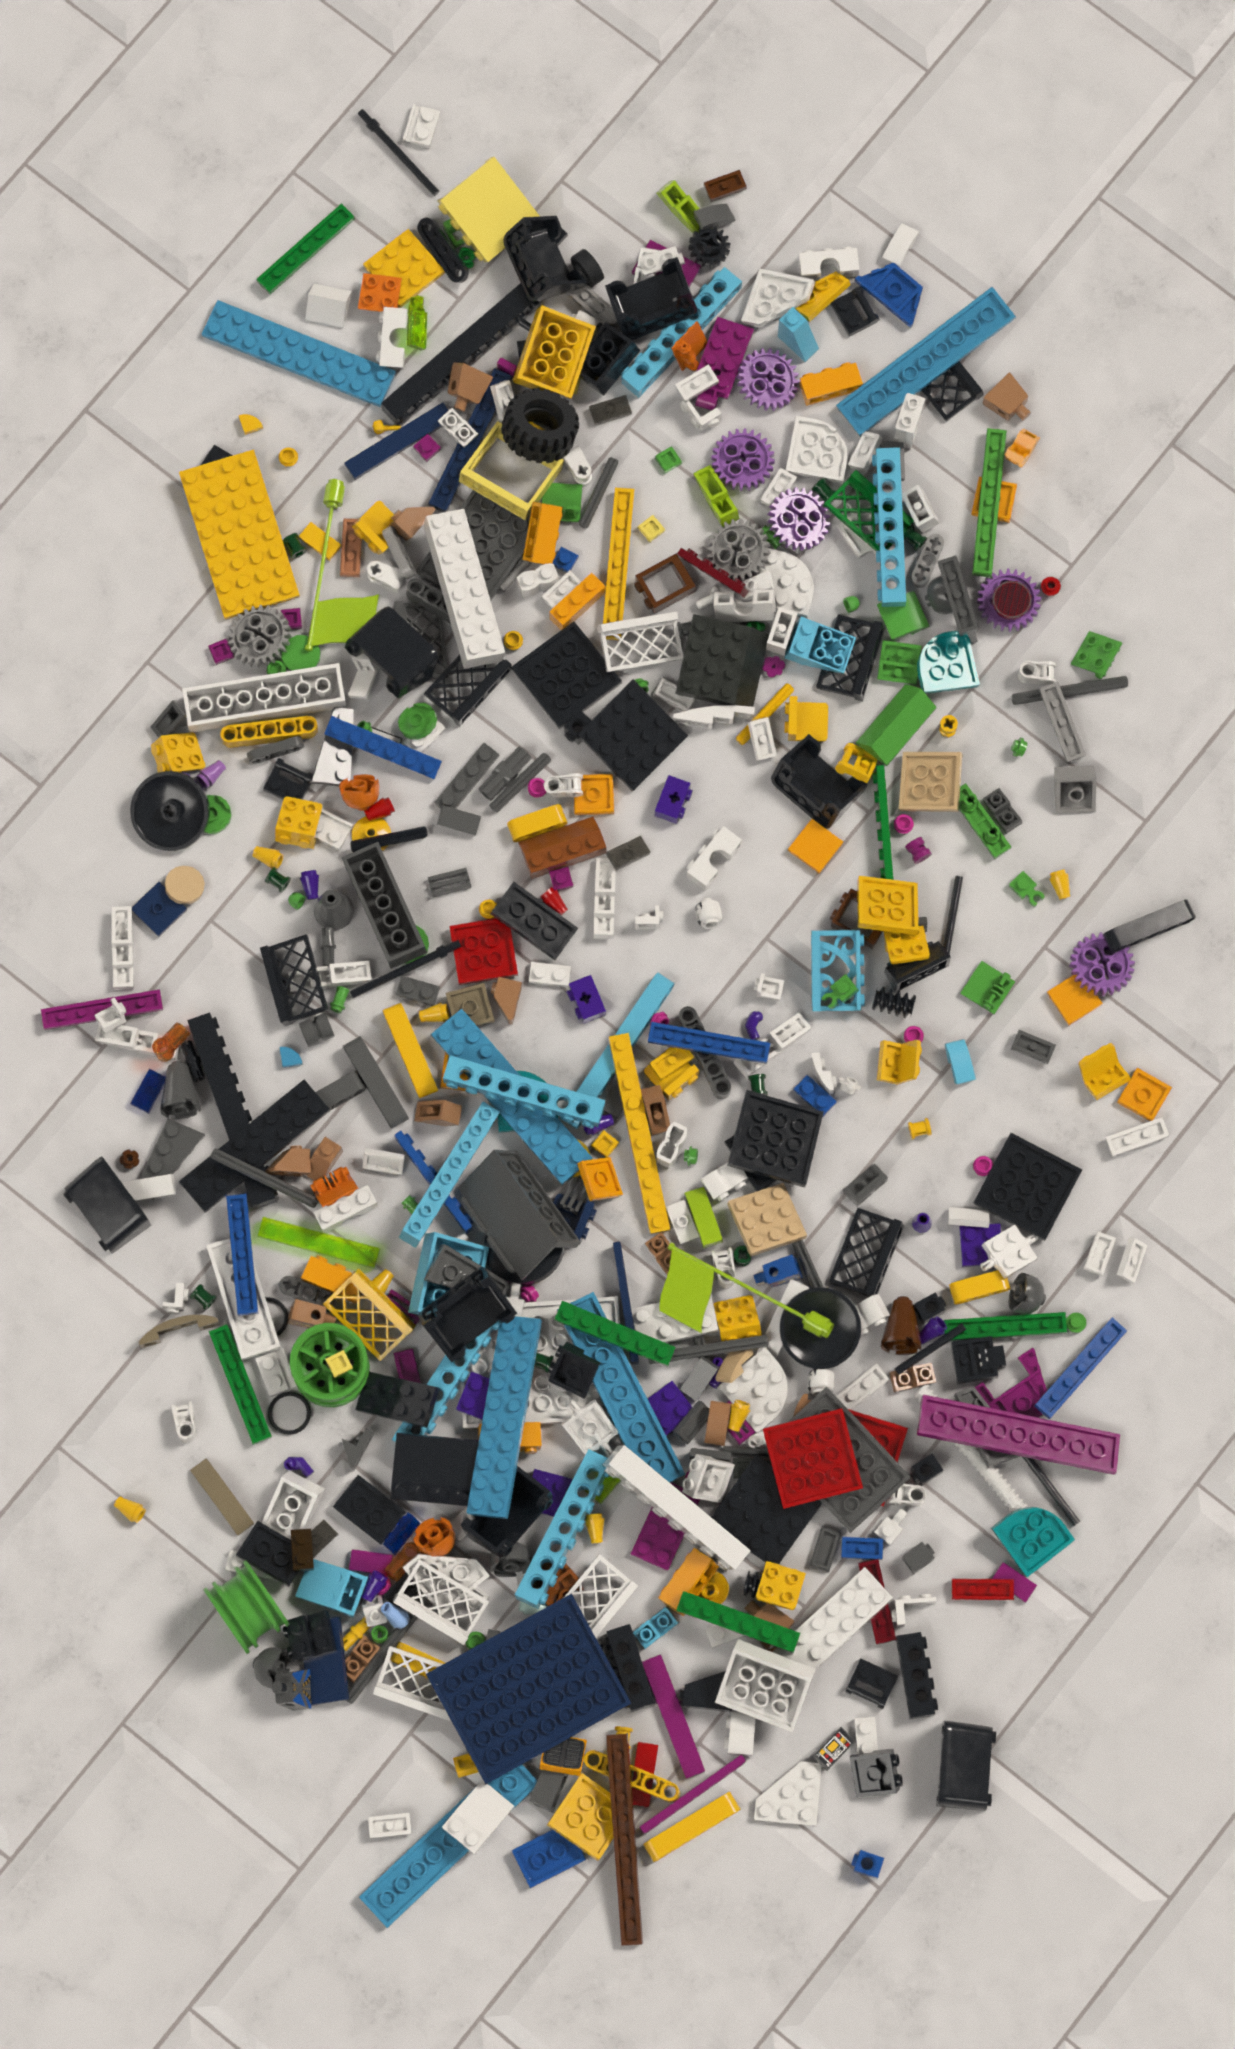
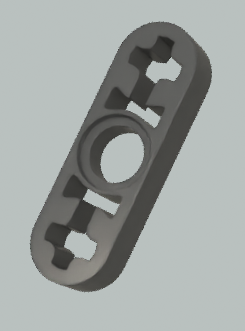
M296 736L253 749L247 753L250 764H257L299 751L304 748V743L301 736Z
M292 1276L283 1277L279 1283L283 1294L324 1306L322 1300L317 1299L316 1303L313 1302L317 1297V1291L321 1292L319 1294L321 1298L332 1295L327 1290ZM292 1281V1285L297 1288L298 1284H301L298 1295H295V1289L289 1288L286 1291V1287L283 1284ZM305 1288L313 1290V1296L309 1299L302 1297V1291ZM335 1298L331 1301L333 1307L336 1303Z

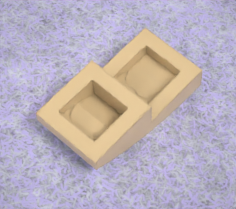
M752 1349L730 1352L717 1372L716 1381L732 1383L744 1372L741 1365L753 1355Z

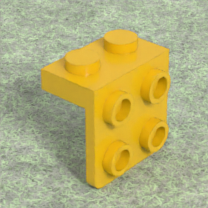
M376 501L351 526L354 529V533L360 539H364L368 543L369 549L375 554H382L388 548L382 531L389 527V524L393 521L391 519L393 513L382 501Z
M790 696L789 702H785V714H788V721H785L784 733H788V741H801L808 734L818 742L827 741L828 704L797 702L798 696Z
M193 732L163 735L151 744V752L155 758L158 773L164 771L189 772L205 768L196 734Z
M285 797L275 828V841L284 845L291 844L305 849H314L322 804Z
M919 926L917 935L884 931L885 952H888L891 964L929 959L930 953L924 926Z
M887 1040L880 1041L877 1081L899 1085L916 1080L920 1073L921 1041L913 1040L903 1044Z
M1112 1043L1100 1047L1094 1053L1083 1057L1078 1063L1084 1085L1096 1100L1131 1080L1129 1074L1119 1063L1115 1046Z
M669 1047V1048H668L666 1051H664L662 1054H664L665 1052H667L668 1050H670V1049L673 1048V1047ZM687 1063L661 1081L649 1064L644 1069V1074L655 1086L660 1085L663 1095L669 1101L673 1097L677 1098L688 1084L692 1085L698 1080L699 1069L694 1064L691 1066Z
M747 1295L714 1303L721 1342L762 1336L753 1296Z
M766 1561L756 1599L785 1609L794 1610L806 1573Z

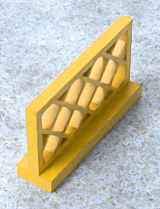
M359 1268L323 1303L344 1326L358 1335L364 1346L379 1361L389 1354L416 1326ZM350 1282L357 1288V1295H346V1286ZM334 1298H343V1309H335L330 1302ZM346 1298L357 1299V1309H346ZM360 1299H369L372 1302V1310L360 1309ZM346 1313H357V1323H349L346 1320ZM360 1313H372V1324L361 1323ZM375 1313H383L386 1316V1324H375ZM361 1327H372V1338H364L361 1335ZM375 1327H386V1338H375ZM389 1328H398L403 1334L399 1338H389ZM375 1341L386 1342V1350L382 1354L375 1349Z

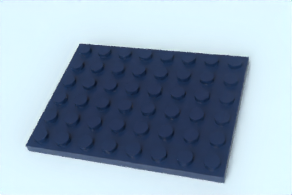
M572 1593L426 1674L485 1785L631 1704Z

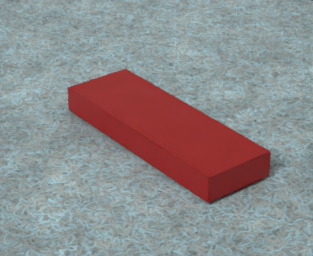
M952 1578V1600H1014V1579Z
M638 1742L634 1766L654 1774L659 1745ZM633 1771L632 1782L635 1781L638 1776L637 1772ZM650 1779L646 1782V1788L652 1790L653 1779ZM632 1787L633 1805L649 1807L651 1795Z

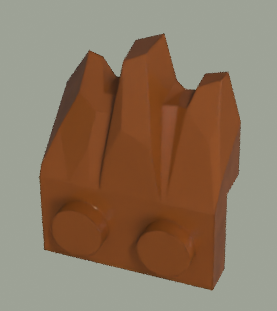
M550 1562L542 1565V1569L545 1571L550 1570L552 1567ZM565 1564L563 1569L559 1568L556 1574L558 1579L554 1587L550 1586L547 1592L549 1594L546 1601L548 1606L561 1600L579 1579L567 1564ZM535 1581L532 1587L539 1589L542 1587L543 1582Z

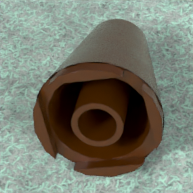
M900 1296L892 1303L890 1316L888 1317L881 1340V1349L887 1353H890V1350L896 1351V1355H911L917 1353L918 1349L921 1350L922 1344L913 1301L906 1296Z

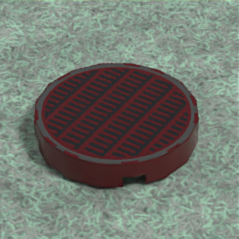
M1006 581L995 589L992 596V605L1000 617L1007 620H1016L1028 613L1031 607L1032 596L1024 584L1018 581Z

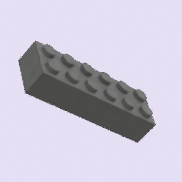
M376 842L342 857L344 866L390 969L426 954L425 945L379 843Z

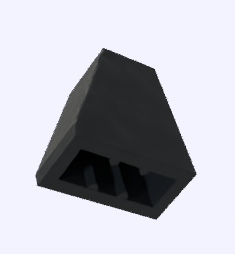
M726 1671L685 1684L684 1690L680 1689L679 1702H683L684 1708L731 1712V1708L715 1703Z

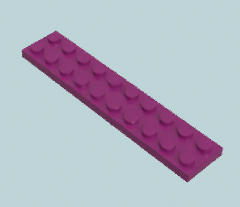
M924 1394L921 1397L917 1429L918 1436L1112 1475L1117 1473L1120 1434Z

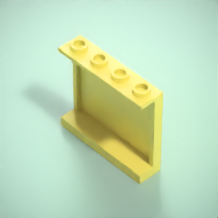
M495 157L487 159L475 172L443 198L437 200L440 204L438 206L440 211L451 218V225L456 231H461L464 235L462 236L463 241L468 246L471 245L474 248V255L480 262L482 260L489 262L505 249L503 243L504 235L523 217H539V214Z

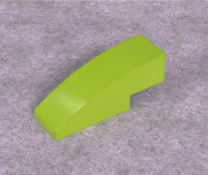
M675 180L669 181L656 194L692 233L694 231L699 233V225L693 213L700 208L690 195L684 193Z
M709 465L694 472L693 475L722 528L725 527L724 522L729 525L732 519L734 521L739 520L738 510L712 466Z
M704 1187L685 1192L684 1194L703 1249L722 1243L723 1239Z

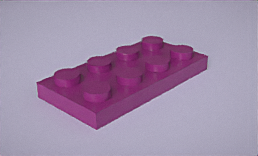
M670 1482V1484L698 1506L700 1499L688 1496L682 1492L683 1487ZM651 1507L631 1555L668 1571L685 1533L674 1530L668 1525L669 1520L666 1517L660 1518L652 1511L654 1507Z

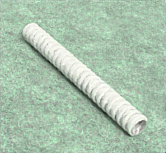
M924 1385L915 1393L914 1396L919 1398V1403H921L923 1394L938 1397L937 1394H933V1389H929V1385ZM955 1444L956 1447L960 1448L959 1451L964 1453L963 1456H967V1461L972 1462L971 1466L977 1468L976 1472L979 1471L981 1473L980 1477H984V1481L989 1483L988 1486L993 1488L992 1491L997 1493L996 1496H1000V1501L1005 1502L1004 1506L1009 1507V1512L1028 1506L1027 1503H1023V1499L1019 1498L1020 1495L1015 1493L1016 1490L1011 1488V1484H1007V1479H1003V1474L998 1473V1468L995 1469V1466L987 1468L977 1447Z

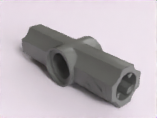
M520 746L516 748L505 761H501L494 768L492 775L478 788L485 798L492 801L505 786L508 787L517 778L518 772L531 760V756Z

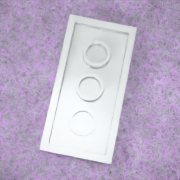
M712 1294L703 1317L702 1334L660 1312V1302L631 1309L635 1330L665 1343L719 1331Z

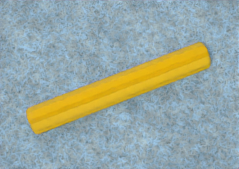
M786 683L751 721L764 717L769 718L793 693L794 688ZM748 725L736 736L737 742L741 745H744L751 738Z

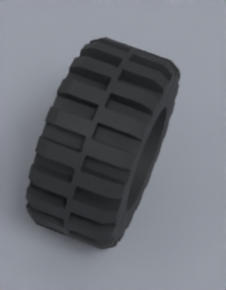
M534 388L532 391L528 389L522 391V394H516L508 403L502 421L501 433L505 443H508L511 451L514 450L519 457L523 456L526 458L525 460L530 462L534 460L536 463H542L543 461L552 463L554 460L562 459L572 449L579 429V417L573 405H569V401L565 397L561 398L560 394L556 392L551 393L547 389H544V391L539 390V388ZM528 422H541L549 426L552 430H540L533 427Z

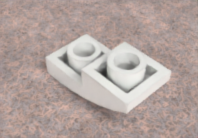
M901 223L882 258L901 266L908 250L912 248L919 231Z
M453 408L438 420V423L464 448L478 435Z
M820 1052L812 1053L811 1061L817 1079L824 1090L831 1095L834 1092V1088H837L836 1077L831 1076V1070L823 1072L826 1066L824 1058H820Z

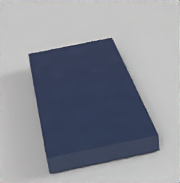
M341 1617L330 1618L337 1651L304 1661L305 1670L310 1669L311 1706L349 1700Z

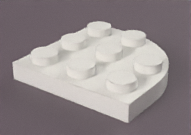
M796 416L786 471L794 475L816 479L825 478L827 481L843 483L847 465V448L837 430L821 420Z
M766 548L771 552V554L765 555L769 562L763 561V565L766 568H759V572L761 574L768 570L771 573L776 610L778 611V608L781 607L798 613L797 616L808 618L814 593L811 573L806 565L794 555Z
M766 1347L742 1366L744 1372L732 1383L723 1382L718 1386L732 1403L735 1400H742L750 1404L749 1409L751 1411L746 1420L757 1433L761 1432L763 1428L767 1427L779 1416L786 1404L788 1394V1382L785 1372Z

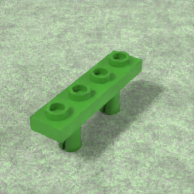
M966 783L960 787L959 810L992 857L996 859L1010 850L1011 845Z

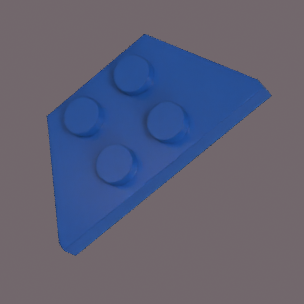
M895 263L888 264L881 269L872 270L869 274L856 276L854 281L908 327L911 328L913 326L923 286Z

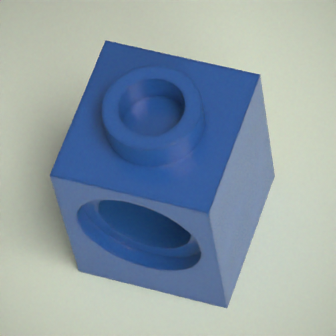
M860 1850L859 1854H854L851 1865L855 1866L854 1872L878 1879L884 1858ZM862 1859H870L873 1863L872 1868L869 1870L862 1868Z

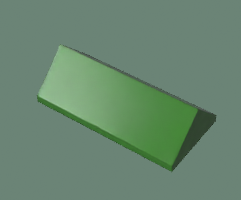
M905 684L856 741V744L885 766H888L937 707L921 688Z

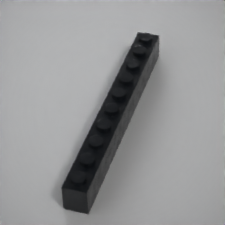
M520 283L381 403L382 411L396 425L407 422L414 411L421 410L429 398H435L443 386L449 385L453 362L469 365L472 361L479 360L486 349L493 348L501 336L508 335L512 331V327L519 323L521 318L526 319L529 312L536 311L542 301H530Z
M209 1012L187 1021L230 1140L252 1121L249 1110H244L242 1103L246 1102L243 1092H238L236 1084H239L235 1072L231 1073L229 1066L233 1065L230 1055H225L223 1047H226L222 1035L218 1036L216 1029L220 1028L216 1017L212 1018ZM262 1166L260 1170L265 1172L269 1166ZM250 1177L244 1181L254 1210L277 1202L275 1198L278 1195L277 1190Z

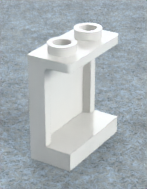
M910 393L906 394L895 426L896 433L893 442H904V448H912L923 415L925 398Z

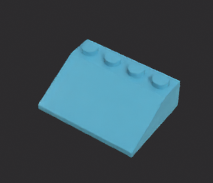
M437 1232L426 1233L408 1313L419 1315L426 1306L451 1289L424 1280L441 1244L449 1246L484 1268L489 1247Z

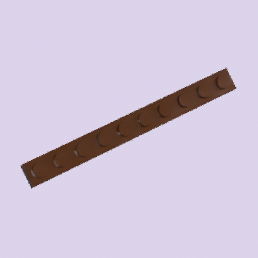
M628 1733L606 1735L621 1946L642 1945L643 1932Z

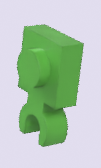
M1024 871L1009 884V887L1022 900L1027 896L1029 903L1033 907L1037 906L1033 899L1035 896L1040 897L1041 900L1045 897L1041 891L1034 890L1037 884Z
M845 974L830 986L833 992L824 994L822 1000L827 1001L829 998H832V1003L828 1007L834 1009L839 1000L845 1003L859 989L848 975Z

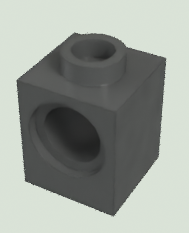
M920 1542L903 1555L901 1559L915 1575L934 1560L933 1554L935 1552L928 1543L925 1545L923 1542Z

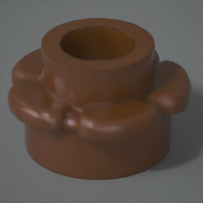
M125 1150L122 1153L123 1155L120 1156V1163L126 1169H132L139 1164V1154L135 1150Z

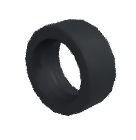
M586 249L580 250L571 257L570 260L574 270L582 272L589 287H594L604 279L601 267Z

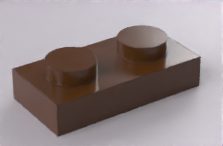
M740 170L704 182V188L710 202L747 189Z

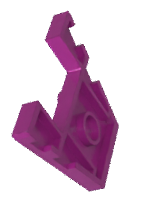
M1033 1347L1018 1357V1360L1030 1376L996 1399L983 1382L975 1387L990 1408L1037 1418L1043 1416L1034 1405L1046 1393L1047 1388Z

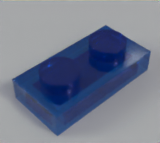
M149 1069L130 1104L149 1114L164 1087L166 1077Z
M408 1512L399 1520L393 1532L387 1535L383 1545L388 1551L396 1555L421 1523Z

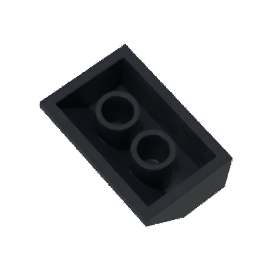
M604 322L591 339L579 377L604 396L620 377L624 369L628 367L640 352V349L634 341Z
M939 941L927 943L930 957L927 960L891 964L889 962L886 964L887 967H885L884 973L895 993L949 966L951 956Z

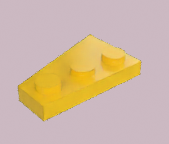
M837 271L815 282L809 301L795 309L810 322L851 285L850 281Z

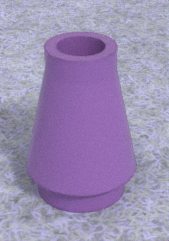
M218 760L199 771L196 778L203 787H212L222 772L226 770V767Z

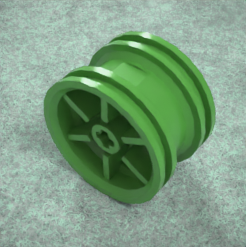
M322 1323L307 1329L298 1337L290 1354L291 1374L299 1392L310 1402L322 1407L335 1408L354 1401L360 1395L369 1376L370 1364L362 1340L354 1331L337 1323ZM336 1343L342 1344L343 1347L341 1350L338 1351L335 1349ZM316 1345H321L322 1351L316 1352L314 1350V1347ZM344 1350L348 1360L352 1359L354 1361L353 1369L334 1378L330 1368L324 1365V1363H327L325 1359ZM306 1364H313V1369L308 1371L305 1368ZM344 1378L345 1384L339 1385L338 1380ZM319 1380L325 1381L323 1387L317 1385Z
M244 1560L243 1564L245 1566L240 1569L238 1566L234 1567L236 1574L233 1578L222 1585H218L214 1581L211 1583L213 1588L208 1590L205 1587L203 1590L246 1654H249L251 1646L259 1647L257 1639L271 1629H275L279 1633L281 1631L280 1626L285 1624L288 1627L290 1624L249 1563Z

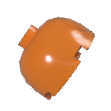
M354 775V779L348 781V778L344 779L340 783L339 789L342 800L347 806L364 811L378 800L380 793L379 780H375L373 775Z
M440 1517L441 1520L430 1518L416 1528L415 1538L413 1537V1540L422 1554L433 1557L445 1556L453 1549L456 1535L449 1520Z

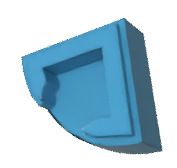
M280 1047L283 1068L303 1065L301 1057L295 1050L288 1047Z

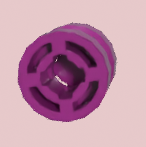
M922 837L912 840L905 846L908 853L912 854V860L915 864L923 862L932 855L929 848L925 847Z

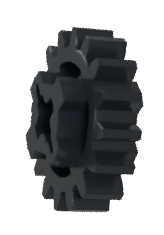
M717 226L713 229L707 228L706 230H701L699 227V233L693 232V237L689 239L690 245L688 250L692 251L690 257H696V263L701 261L702 267L707 263L709 268H712L713 263L719 266L720 260L725 262L726 256L730 252L728 248H730L731 243L727 242L728 236H723V229L718 232Z

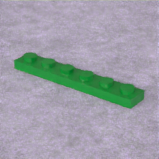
M341 203L256 279L257 282L271 295L354 221L355 216Z
M876 765V770L872 773L873 784L877 785V791H874V803H878V810H875L876 822H880V829H877V841H881L882 846L881 849H878L879 861L883 860V868H880V878L894 880L884 765Z
M565 1301L561 1302L554 1319L556 1322L668 1367L676 1348Z
M1066 1312L943 1320L947 1326L944 1335L961 1323L966 1328L964 1332L950 1341L992 1336V1338L1067 1333Z
M228 1324L209 1331L252 1444L255 1445L272 1438Z
M685 1591L682 1593L676 1610L792 1653L795 1651L801 1634L800 1632Z

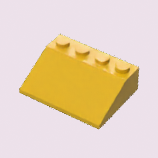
M541 305L536 310L512 382L529 389L539 388L541 391L547 389L551 393L556 392L560 394V397L572 399L596 326Z

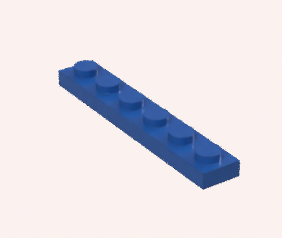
M331 716L324 733L327 736L432 779H435L442 763L441 760L334 716Z
M651 1022L648 1043L764 1064H767L770 1043L656 1022Z
M400 1130L394 1135L396 1141L428 1184L431 1185L437 1172L432 1165L427 1166L423 1161L426 1158L420 1149H414L412 1146L414 1141L409 1134L406 1133L404 1135ZM448 1196L444 1205L467 1235L473 1230L471 1225L473 1221L467 1213L463 1214L459 1208L462 1206L455 1197L451 1198Z
M247 1194L226 1196L238 1316L259 1314Z
M1112 1317L1038 1400L1034 1407L1050 1419L1123 1337L1127 1330Z

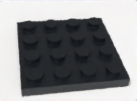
M575 621L511 667L512 671L558 729L565 726L580 710L584 712L622 684V680L614 671H606L604 658Z
M634 679L577 734L631 791H634L688 737L678 724Z
M746 1090L727 1166L805 1188L824 1112Z
M1010 1132L973 1204L1045 1241L1082 1169Z
M756 1454L711 1518L751 1550L750 1552L765 1563L768 1561L780 1564L822 1505V1502L816 1500L783 1509L773 1467Z

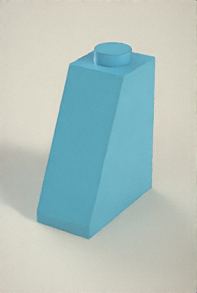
M792 307L779 319L778 338L806 362L819 350V347L807 320Z

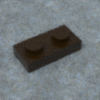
M311 1528L291 1530L293 1572L313 1571Z

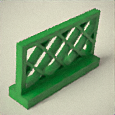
M855 470L823 506L875 551H880L879 546L875 543V525L878 524H875L874 512H878V505H874V493H877V487L873 486L869 480ZM850 485L855 489L856 496H845V488ZM834 500H842L843 509H836L831 503ZM846 500H856L857 508L846 509ZM859 500L870 502V508H860ZM886 504L883 506V509L886 512H891L893 507L890 504ZM903 511L904 534L913 525L914 520ZM871 512V521H861L860 513ZM847 513H857L858 521L848 520ZM885 524L886 531H889V525L892 524ZM872 525V534L863 533L861 526ZM887 543L885 549L889 550L894 544Z

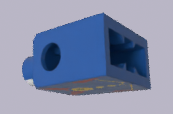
M792 1254L762 1265L764 1271L753 1275L757 1286L768 1283L771 1288L789 1283L791 1279L796 1281L803 1278L798 1261ZM778 1271L777 1276L773 1277V1273Z

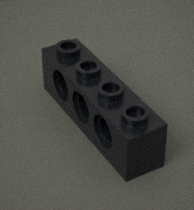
M628 1624L606 1631L607 1637H604L607 1649L611 1648L613 1656L610 1657L613 1669H618L619 1676L617 1678L631 1701V1704L625 1708H630V1711L634 1712L655 1705L631 1625ZM619 1644H625L628 1646V1652L619 1654L616 1648ZM627 1663L632 1664L635 1668L631 1674L623 1672L622 1668ZM633 1683H637L641 1687L640 1692L637 1694H632L629 1691V1686Z
M921 1632L896 1636V1643L909 1719L934 1716L935 1711L938 1710L937 1699L932 1697L931 1692L935 1688L933 1677L929 1678L928 1669H931L930 1658L925 1657L924 1649H927L926 1636L922 1637ZM910 1650H917L920 1655L919 1659L911 1660L908 1652ZM914 1670L921 1671L923 1679L920 1681L914 1680L912 1672ZM917 1691H924L927 1695L926 1700L918 1701L915 1693Z

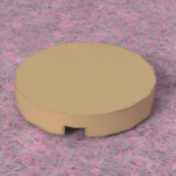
M178 866L172 869L166 876V894L178 904H192L200 899L204 891L205 882L203 876L193 867Z

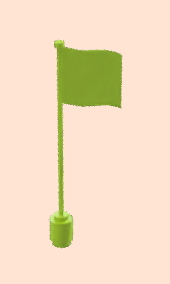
M329 479L325 487L323 503L330 510L308 643L304 649L306 651H312L313 646L329 643H346L357 630L376 614L379 594L364 598H334L319 601L333 510L342 506L345 492L344 482L338 479Z
M671 1242L668 1246V1250L672 1251L669 1272L661 1292L660 1312L702 1334L703 1317L712 1293L715 1272L802 1318L805 1330L820 1338H827L830 1335L834 1324L830 1322V1319L812 1311L803 1315L675 1247L674 1243Z

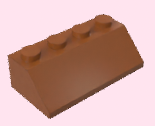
M593 816L518 842L531 879L546 875L549 871L569 867L607 853V847L600 828Z

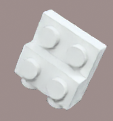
M696 1454L695 1458L689 1463L690 1472L688 1477L683 1480L682 1492L692 1498L721 1503L735 1465L710 1456Z

